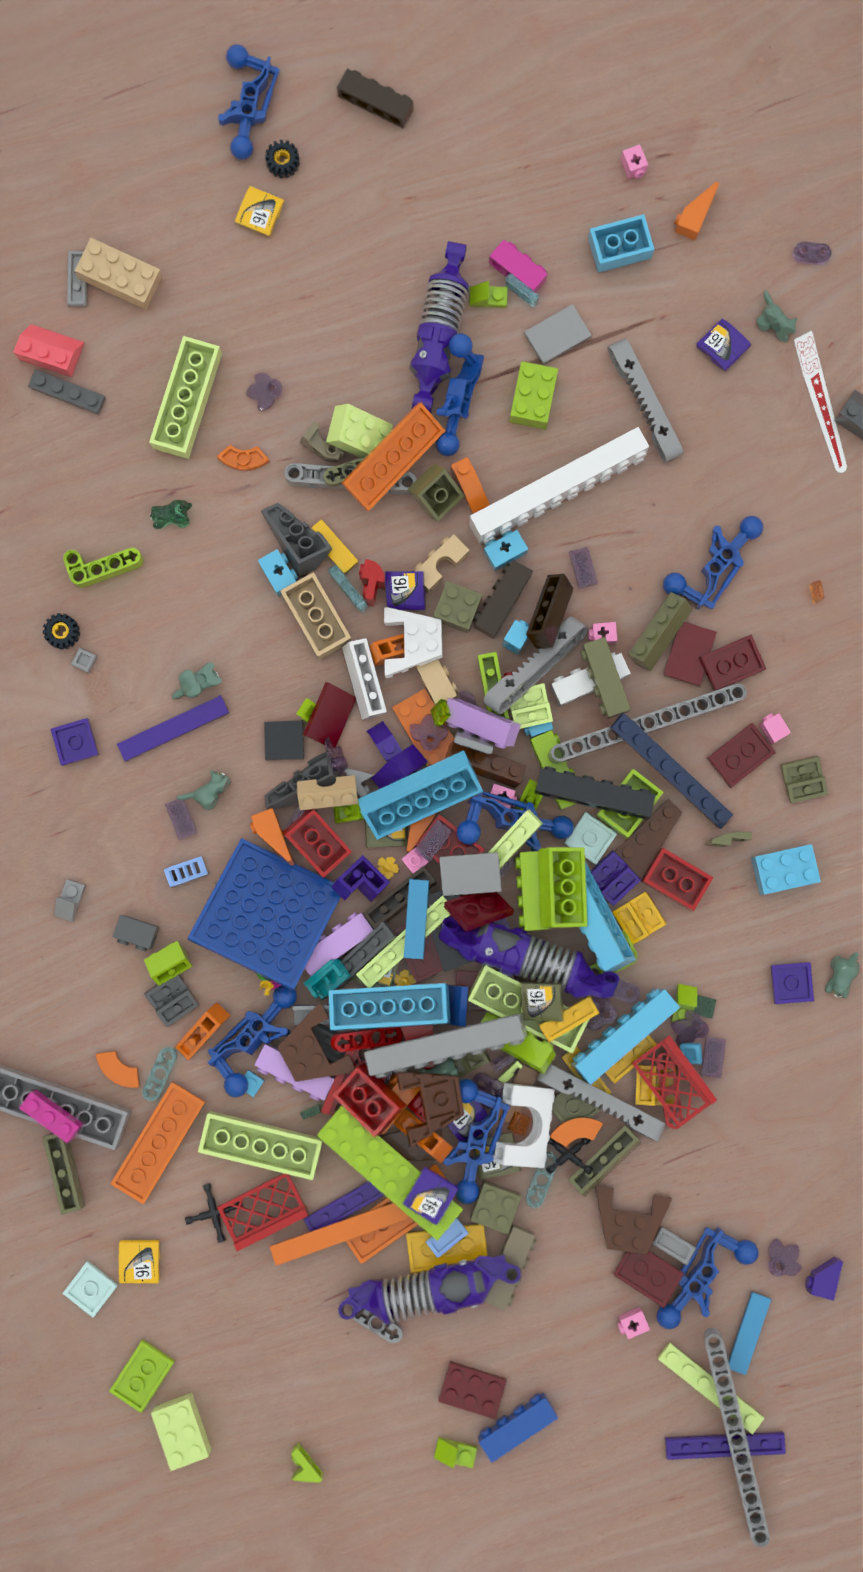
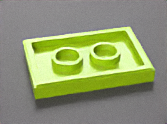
M142 1339L109 1392L142 1414L175 1360Z

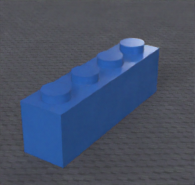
M544 1392L542 1394H535L529 1399L530 1402L524 1406L522 1404L517 1406L512 1414L507 1417L502 1416L493 1427H486L479 1433L478 1442L491 1463L558 1419L556 1410Z

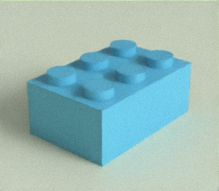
M644 214L590 228L588 241L598 273L652 258L654 246Z
M812 844L751 857L760 895L821 882Z

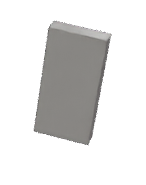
M661 1227L652 1243L685 1265H688L697 1247L664 1227Z

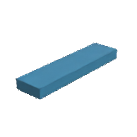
M409 879L404 958L424 959L429 895L428 880Z
M751 1291L728 1359L730 1370L746 1375L771 1298Z

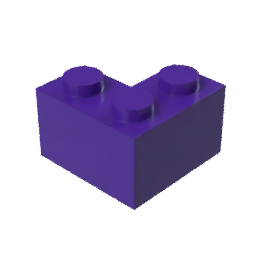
M412 744L391 758L371 779L381 789L422 770V767L428 761Z
M362 855L331 887L344 900L358 889L372 902L387 887L390 881Z

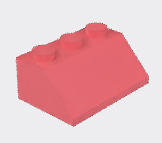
M31 324L20 334L14 354L21 361L72 378L84 342Z

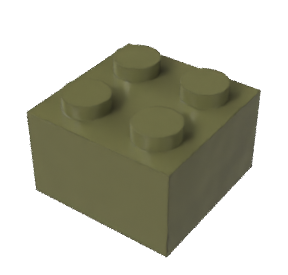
M435 463L407 489L427 516L437 522L465 496L447 471Z
M446 581L433 618L441 619L442 624L469 634L482 599V594Z
M483 1180L470 1219L472 1222L508 1235L521 1195L519 1192Z

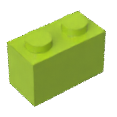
M178 941L167 945V947L144 959L151 978L158 986L193 967L186 950Z

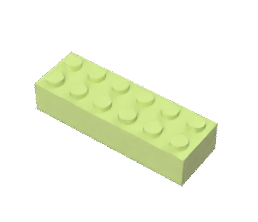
M183 336L149 441L153 449L189 459L222 357L220 346Z
M482 965L468 993L467 1000L501 1018L519 1013L523 1015L521 983L489 966ZM563 1004V1010L568 1008V1006ZM524 1020L527 1031L546 1040L538 1026L544 1021ZM589 1020L554 1039L551 1043L573 1054Z
M210 1111L207 1113L198 1152L313 1180L323 1141L317 1136Z

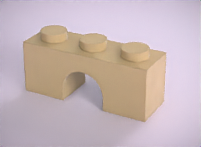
M454 534L451 537L447 536L440 543L442 546L437 551L435 549L427 555L428 559L424 563L420 562L413 569V571L424 572V589L428 593L443 579V576L436 569L439 562L449 561L457 567L470 553V550Z
M355 775L336 777V782L328 787L317 785L316 779L297 781L300 810L358 804Z

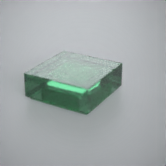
M697 995V1007H694L693 1014L712 1019L716 999Z
M316 1104L302 1110L300 1115L305 1120L319 1114L322 1108L320 1104Z

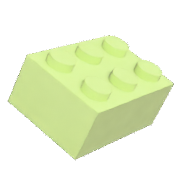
M350 404L337 405L334 408L326 442L363 458L389 434L393 425Z
M192 1393L154 1407L151 1415L170 1471L209 1457L212 1449Z

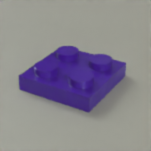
M88 718L51 729L61 766L99 755Z
M810 962L770 965L774 1004L814 1001Z

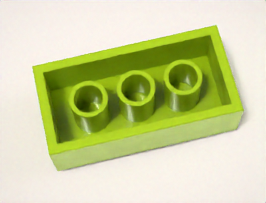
M539 851L520 852L518 857L515 858V869H519V876L516 877V888H520V896H517V906L521 908L522 915L518 916L519 927H522L525 931L548 930V928H541Z

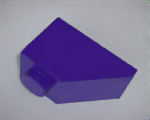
M383 721L367 730L386 763L402 752L399 744Z
M833 1257L813 1269L810 1276L806 1278L805 1287L811 1295L834 1301L843 1261L838 1257Z

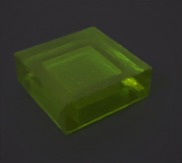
M440 699L430 710L435 726L441 727L451 716L447 702L444 699Z

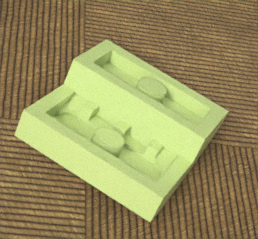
M544 683L533 685L510 707L512 719L514 722L521 724L520 729L553 722Z

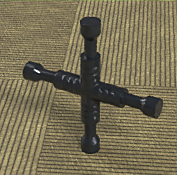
M550 1137L547 1144L554 1146L555 1150L562 1155L556 1159L555 1163L547 1166L546 1171L552 1174L555 1168L570 1160L576 1166L584 1169L585 1173L591 1174L593 1168L585 1165L575 1155L581 1150L582 1146L587 1145L591 1140L582 1138L581 1142L567 1149Z
M208 1183L203 1185V1188L207 1194L209 1210L193 1217H185V1221L189 1225L197 1220L203 1221L212 1218L214 1229H216L218 1235L217 1240L220 1243L226 1241L222 1234L220 1213L215 1199L212 1197L211 1184ZM228 1206L223 1210L225 1214L229 1213V1211L235 1210L237 1208Z

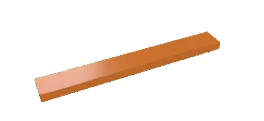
M392 1202L270 1245V1250L275 1266L411 1217Z

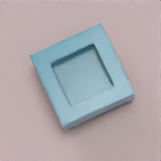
M701 1043L680 1044V1050L691 1064L702 1063Z
M248 1070L244 1075L248 1081L246 1093L254 1097L265 1080Z

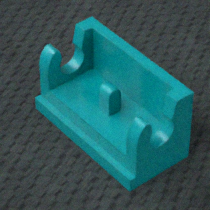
M331 959L303 984L314 998L319 996L323 1000L329 996V990H336L351 975L340 959Z

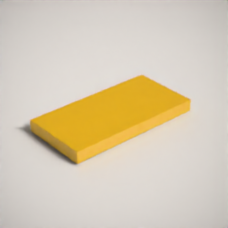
M478 1223L463 1225L469 1233L439 1258L436 1257L426 1244V1240L431 1237L427 1231L407 1232L410 1272H425L434 1268L435 1265L445 1263L450 1265L459 1263L461 1260L469 1261L479 1256H488L484 1226Z

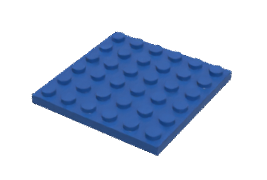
M241 838L191 930L188 940L294 991L341 896L331 887L334 882L297 864L291 866L282 857Z

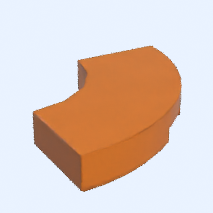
M230 444L216 456L223 464L237 470H254L270 462L269 458L258 446L249 450H241Z
M116 1051L96 1054L100 1069L111 1081L124 1087H140L138 1067H129L123 1064L118 1058Z
M589 1117L573 1118L558 1125L552 1131L550 1137L565 1147L578 1138L594 1140L603 1123Z

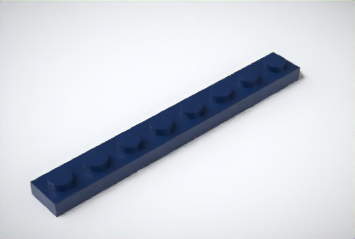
M622 713L610 726L619 737L719 829H722L733 816L722 803L625 713Z

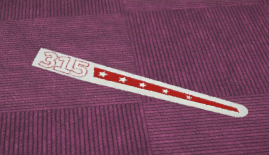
M810 331L794 339L802 373L833 464L837 472L843 473L847 469V464L836 422L834 421L835 418L813 333Z

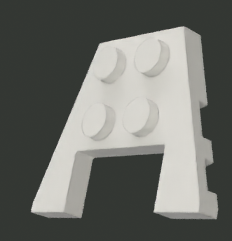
M384 607L385 626L404 625L405 649L404 658L385 659L386 678L393 677L394 674L409 671V668L417 665L422 666L443 658L441 619Z

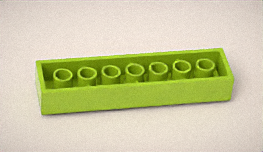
M342 1105L318 1132L317 1136L437 1241L463 1211L462 1207L452 1200L439 1223L435 1225L404 1206L403 1202L421 1172L379 1135L373 1137Z

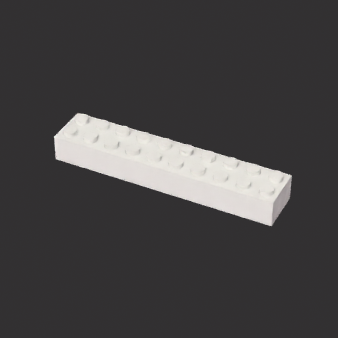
M639 427L472 514L469 526L478 543L486 544L495 539V536L503 535L505 532L512 530V527L516 525L520 527L526 524L529 518L533 516L537 518L545 513L544 510L560 506L562 504L561 501L575 498L578 496V492L582 490L586 492L592 489L595 483L599 481L603 483L611 478L610 475L626 471L628 469L627 466L641 463L647 455L649 445Z

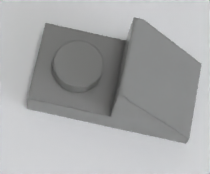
M352 769L345 770L347 776L355 775L357 792L360 798L371 793L367 785L363 787L362 784L369 781L374 776L373 774Z
M66 879L61 896L56 898L54 916L73 922L86 885Z

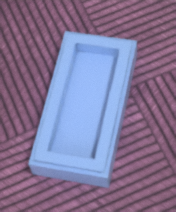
M456 1218L438 1241L431 1236L426 1240V1244L436 1257L439 1258L469 1232L460 1220Z

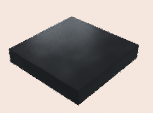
M303 721L264 722L266 761L304 759Z

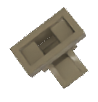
M313 422L299 443L304 447L307 446L323 460L337 463L339 458L342 459L344 450L323 441L319 435L320 426Z

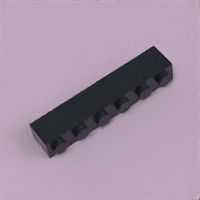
M547 766L544 769H540L534 792L537 795L645 820L651 818L656 796L647 789H639L638 791L632 789V786L625 784L616 786L613 785L612 781L602 780L599 782L595 781L591 776L583 775L578 777L573 772H556L555 768Z

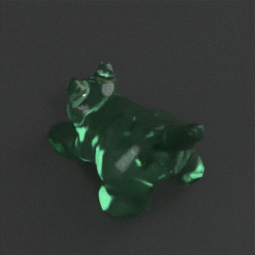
M174 500L168 505L153 506L149 515L150 519L154 521L153 527L161 529L168 524H175L180 528L188 526L190 519L187 516V510L192 507V503H188L185 500Z

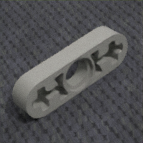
M364 1309L363 1313L367 1316L369 1315L370 1311ZM374 1314L370 1315L368 1323L365 1322L367 1317L364 1315L359 1317L356 1315L353 1318L354 1321L390 1343H397L402 1338V1327L396 1322L389 1324L387 1327L392 1331L397 1329L398 1336L394 1335L392 1338L390 1337V1331L385 1329V1333L382 1332L386 1324L383 1323L379 1328L372 1326L371 1321L376 1317Z

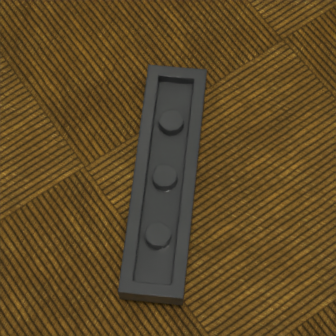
M37 369L34 370L28 384L30 389L99 415L106 399L104 395Z
M387 922L380 923L377 928L341 960L351 977L339 987H344L363 967L397 937Z

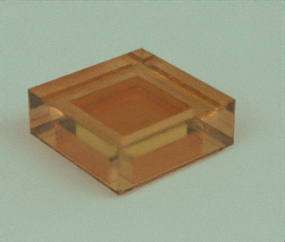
M821 580L813 581L810 584L813 603H818L824 599Z
M515 1111L507 1129L525 1136L532 1118Z

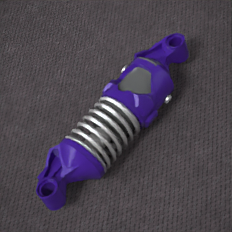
M448 241L445 252L448 265L442 271L431 275L428 280L427 290L429 292L425 294L427 299L424 300L425 306L422 308L424 311L421 314L423 319L419 321L420 324L417 330L418 348L409 366L410 371L419 381L420 388L418 394L414 395L412 409L418 402H421L431 413L434 399L431 396L439 384L449 379L451 374L449 366L451 356L449 341L454 335L459 334L458 330L461 327V317L465 308L464 303L469 291L468 283L459 274V268L462 262H464L466 254V244Z
M447 917L443 920L439 933L441 941L457 949L467 961H475L489 967H496L503 975L511 977L513 975H519L520 977L523 975L524 978L530 975L531 981L537 976L538 983L542 981L545 975L544 983H549L550 980L551 983H561L562 991L570 993L575 998L588 995L599 998L612 997L619 983V976L612 971L595 975L585 961L582 952L573 951L568 962L571 950L570 948L567 949L563 960H561L564 949L561 946L554 958L556 944H553L549 951V941L543 946L542 939L535 941V936L527 934V931L524 929H507L503 925L492 922L466 932L453 917Z
M505 1255L497 1257L479 1256L473 1260H461L455 1264L435 1265L434 1268L427 1270L426 1273L422 1271L420 1276L415 1272L413 1276L407 1274L406 1278L400 1276L398 1280L394 1277L391 1281L388 1279H372L359 1287L348 1289L349 1297L339 1305L338 1313L342 1319L349 1320L356 1317L362 1309H366L386 1325L394 1323L395 1320L397 1322L400 1321L399 1307L402 1318L405 1321L408 1317L406 1306L412 1319L415 1317L414 1308L419 1317L422 1316V1311L427 1316L429 1311H432L433 1314H451L457 1312L458 1309L475 1308L478 1305L484 1304L497 1279L514 1284L521 1279L522 1271L518 1266L506 1262ZM510 1268L517 1271L518 1276L516 1280L508 1278L507 1272ZM394 1282L397 1286L398 1291L394 1290ZM401 1282H403L405 1289L403 1290L401 1287ZM346 1304L351 1305L353 1308V1313L350 1316L344 1312Z

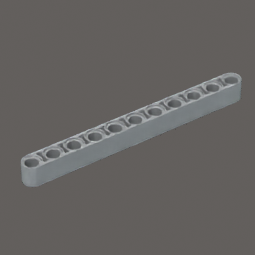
M734 684L631 720L648 734L736 704L746 697L747 691L742 684ZM733 690L738 691L739 698L733 696ZM715 696L721 698V704L716 703ZM698 701L703 703L704 710H700L697 707ZM680 707L686 710V716L680 714ZM662 713L668 715L669 722L663 721ZM644 719L651 722V728L645 727ZM607 727L555 745L550 749L548 758L552 763L560 764L624 742V740L616 733V740L609 739L608 732L614 731ZM590 738H596L598 746L591 745ZM572 744H578L580 752H574ZM554 750L562 752L563 756L561 759L554 756Z
M708 1328L704 1332V1342L749 1532L755 1546L765 1547L769 1544L770 1536L724 1342L718 1329ZM711 1337L718 1338L715 1343L709 1342ZM717 1356L723 1357L720 1362L713 1361ZM720 1376H727L725 1381H718ZM726 1395L732 1396L728 1401L723 1400V1397ZM730 1415H736L734 1420L727 1419ZM735 1434L741 1435L739 1439H732ZM739 1454H745V1457L742 1459L736 1458ZM745 1473L750 1474L747 1478L741 1477ZM748 1493H754L753 1497H746ZM754 1512L759 1513L756 1517L750 1516ZM758 1532H763V1535L756 1536L755 1534Z

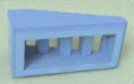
M202 856L164 869L170 887H175L208 875ZM196 862L198 863L199 869L201 871V873L198 874L194 863ZM188 865H190V867H191V870H192V873H193L192 876H190V874H189V872H188V869H187V866H188ZM180 868L183 869L186 878L182 879ZM172 871H175L178 881L174 880Z

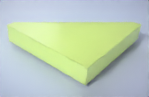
M515 1058L492 1086L499 1090L504 1082H507L514 1076L517 1068H522V1064Z

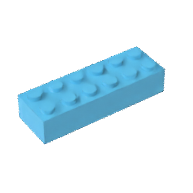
M461 751L358 799L363 817L378 840L479 794L483 790L465 751Z
M585 862L587 927L579 928L584 935L586 934L589 940L588 946L592 952H595L600 969L604 970V972L617 971L634 962L636 958Z
M439 983L329 990L330 1030L342 1031L451 1024L449 985Z
M652 989L646 994L647 999L642 1002L638 1001L631 1007L632 1012L620 1016L616 1020L618 1024L614 1027L609 1026L606 1028L599 1040L594 1039L587 1045L588 1049L582 1053L580 1051L572 1058L574 1061L571 1065L585 1082L591 1085L680 1008L665 989Z

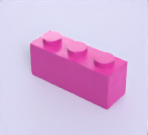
M503 239L489 257V264L531 297L546 282V270L541 265L533 263L527 254L519 252L512 242H507Z
M37 1089L30 1092L19 1108L66 1143L72 1141L84 1125V1123Z

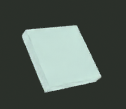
M585 812L575 826L572 835L566 839L564 844L568 847H585V858L596 865L617 833Z
M87 1261L62 1294L91 1317H94L119 1284L90 1261Z

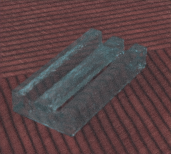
M509 273L506 277L505 286L529 305L535 307L538 303L539 295Z

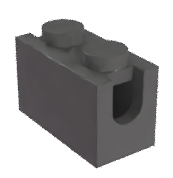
M120 915L113 937L117 938V942L120 944L128 945V943L136 945V949L146 951L147 949H153L160 927Z

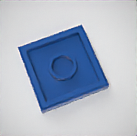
M449 985L451 1022L449 1025H466L468 987Z

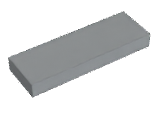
M68 251V307H87V283L79 280L75 273V269L84 251Z

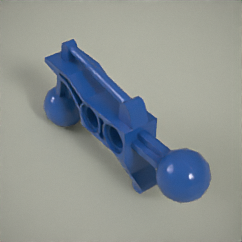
M235 44L230 46L226 52V60L229 66L238 70L247 66L262 72L252 82H243L240 101L233 100L231 107L218 116L219 124L222 126L229 123L240 124L238 135L231 141L230 151L236 159L246 160L253 152V144L249 139L250 128L255 126V124L265 122V115L280 70L271 65V57L268 56L266 61L250 56L244 46ZM270 74H273L270 88L267 91L262 109L259 111L257 110L259 97L268 86ZM245 111H250L251 113H250V114H245L244 112H245Z
M463 333L454 335L449 341L451 354L465 359L461 372L456 378H450L445 404L437 409L438 416L448 417L445 433L436 441V448L443 456H453L458 452L460 441L456 436L459 419H467L469 415L468 411L473 389L480 377L484 355L472 352V340Z
M756 516L745 517L740 523L739 534L730 543L723 537L720 526L713 528L712 545L708 550L713 558L701 570L706 577V591L704 595L688 586L685 577L676 572L670 573L664 578V591L668 595L672 592L678 596L686 597L698 604L696 609H699L702 605L713 609L723 591L744 564L738 550L748 539L753 540L761 536L763 523L760 518ZM722 552H728L731 559H725ZM732 564L734 566L713 601L707 600L715 591L719 576ZM710 566H716L718 573L711 572Z
M483 791L467 801L470 804L466 820L458 825L456 835L463 844L470 845L478 841L481 829L477 822L481 808L487 810L495 819L496 828L509 830L527 810H530L536 817L538 813L535 812L534 805L531 802L523 803ZM485 795L501 800V802L523 808V810L506 808L496 800L483 798L482 796ZM504 815L510 818V823L505 821ZM565 815L557 816L553 820L538 818L543 823L538 830L551 831L552 835L558 839H567L574 831L573 821ZM535 832L525 842L531 847L532 852L541 849V844L537 839V832Z
M282 985L276 988L273 992V1003L262 1016L251 1011L246 1012L245 1017L227 1033V1036L214 1048L208 1050L212 1057L208 1064L216 1067L225 1079L224 1089L230 1097L236 1098L244 1095L248 1090V1081L243 1074L234 1073L226 1059L232 1054L239 1052L253 1055L262 1042L270 1044L271 1040L283 1036L287 1037L291 1033L285 1027H274L271 1022L282 1009L290 1008L295 1004L297 1000L295 989L292 991ZM260 1023H263L262 1029L258 1031V1025ZM244 1025H246L234 1040L224 1044L229 1038L233 1037ZM250 1038V1044L245 1047V1041Z
M461 1079L459 1086L462 1103L467 1104L476 1101L491 1107L490 1113L481 1121L470 1122L467 1142L458 1141L457 1147L443 1160L446 1166H450L455 1162H467L464 1178L456 1185L459 1189L455 1196L461 1203L471 1204L479 1196V1187L475 1182L478 1165L490 1163L494 1160L493 1155L496 1142L499 1140L510 1106L501 1101L500 1094L493 1096L478 1090V1086L471 1079ZM501 1108L504 1111L498 1128H496L489 1151L485 1152L488 1132L498 1120L499 1109ZM477 1129L483 1131V1135L479 1138L473 1136V1132ZM472 1149L480 1151L476 1157L470 1156L469 1152Z
M708 1227L704 1228V1233L696 1245L697 1249L688 1265L684 1264L681 1269L684 1275L679 1284L683 1290L672 1304H667L665 1308L660 1307L657 1311L656 1318L659 1325L665 1329L676 1328L681 1321L682 1309L692 1297L699 1303L701 1314L704 1317H708L710 1315L709 1298L713 1293L709 1285L719 1273V1270L714 1265V1249L717 1244L734 1252L735 1259L743 1265L753 1264L757 1260L759 1252L756 1244L750 1240L737 1241L723 1233L724 1231L719 1227L715 1230ZM708 1234L710 1237L704 1243L701 1259L690 1273L685 1276ZM710 1266V1272L706 1275L702 1274L703 1267ZM698 1282L696 1289H689L690 1283ZM703 1292L706 1293V1298H705V1299H703V1295H702Z

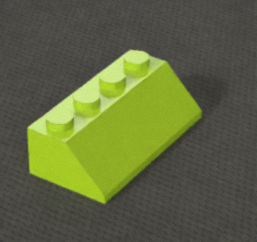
M549 847L539 849L541 928L587 927L585 847Z

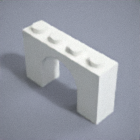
M504 1082L502 1102L509 1105L526 1106L532 1114L533 1127L528 1137L521 1142H496L494 1162L508 1166L544 1168L547 1159V1143L550 1138L549 1128L552 1121L551 1112L555 1099V1089L545 1086Z

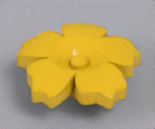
M393 856L387 857L386 860L381 857L378 859V866L381 867L377 869L390 880L394 876L393 873H398L399 870L398 865L394 864L396 859Z
M404 969L399 975L395 974L394 984H397L396 986H408L416 983L413 975L409 976L408 970Z

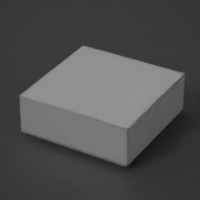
M79 648L71 665L90 673L98 656Z

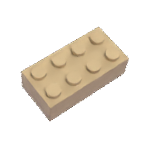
M90 238L75 269L79 280L147 310L162 278L160 269L93 238Z
M314 572L280 590L319 660L352 641Z

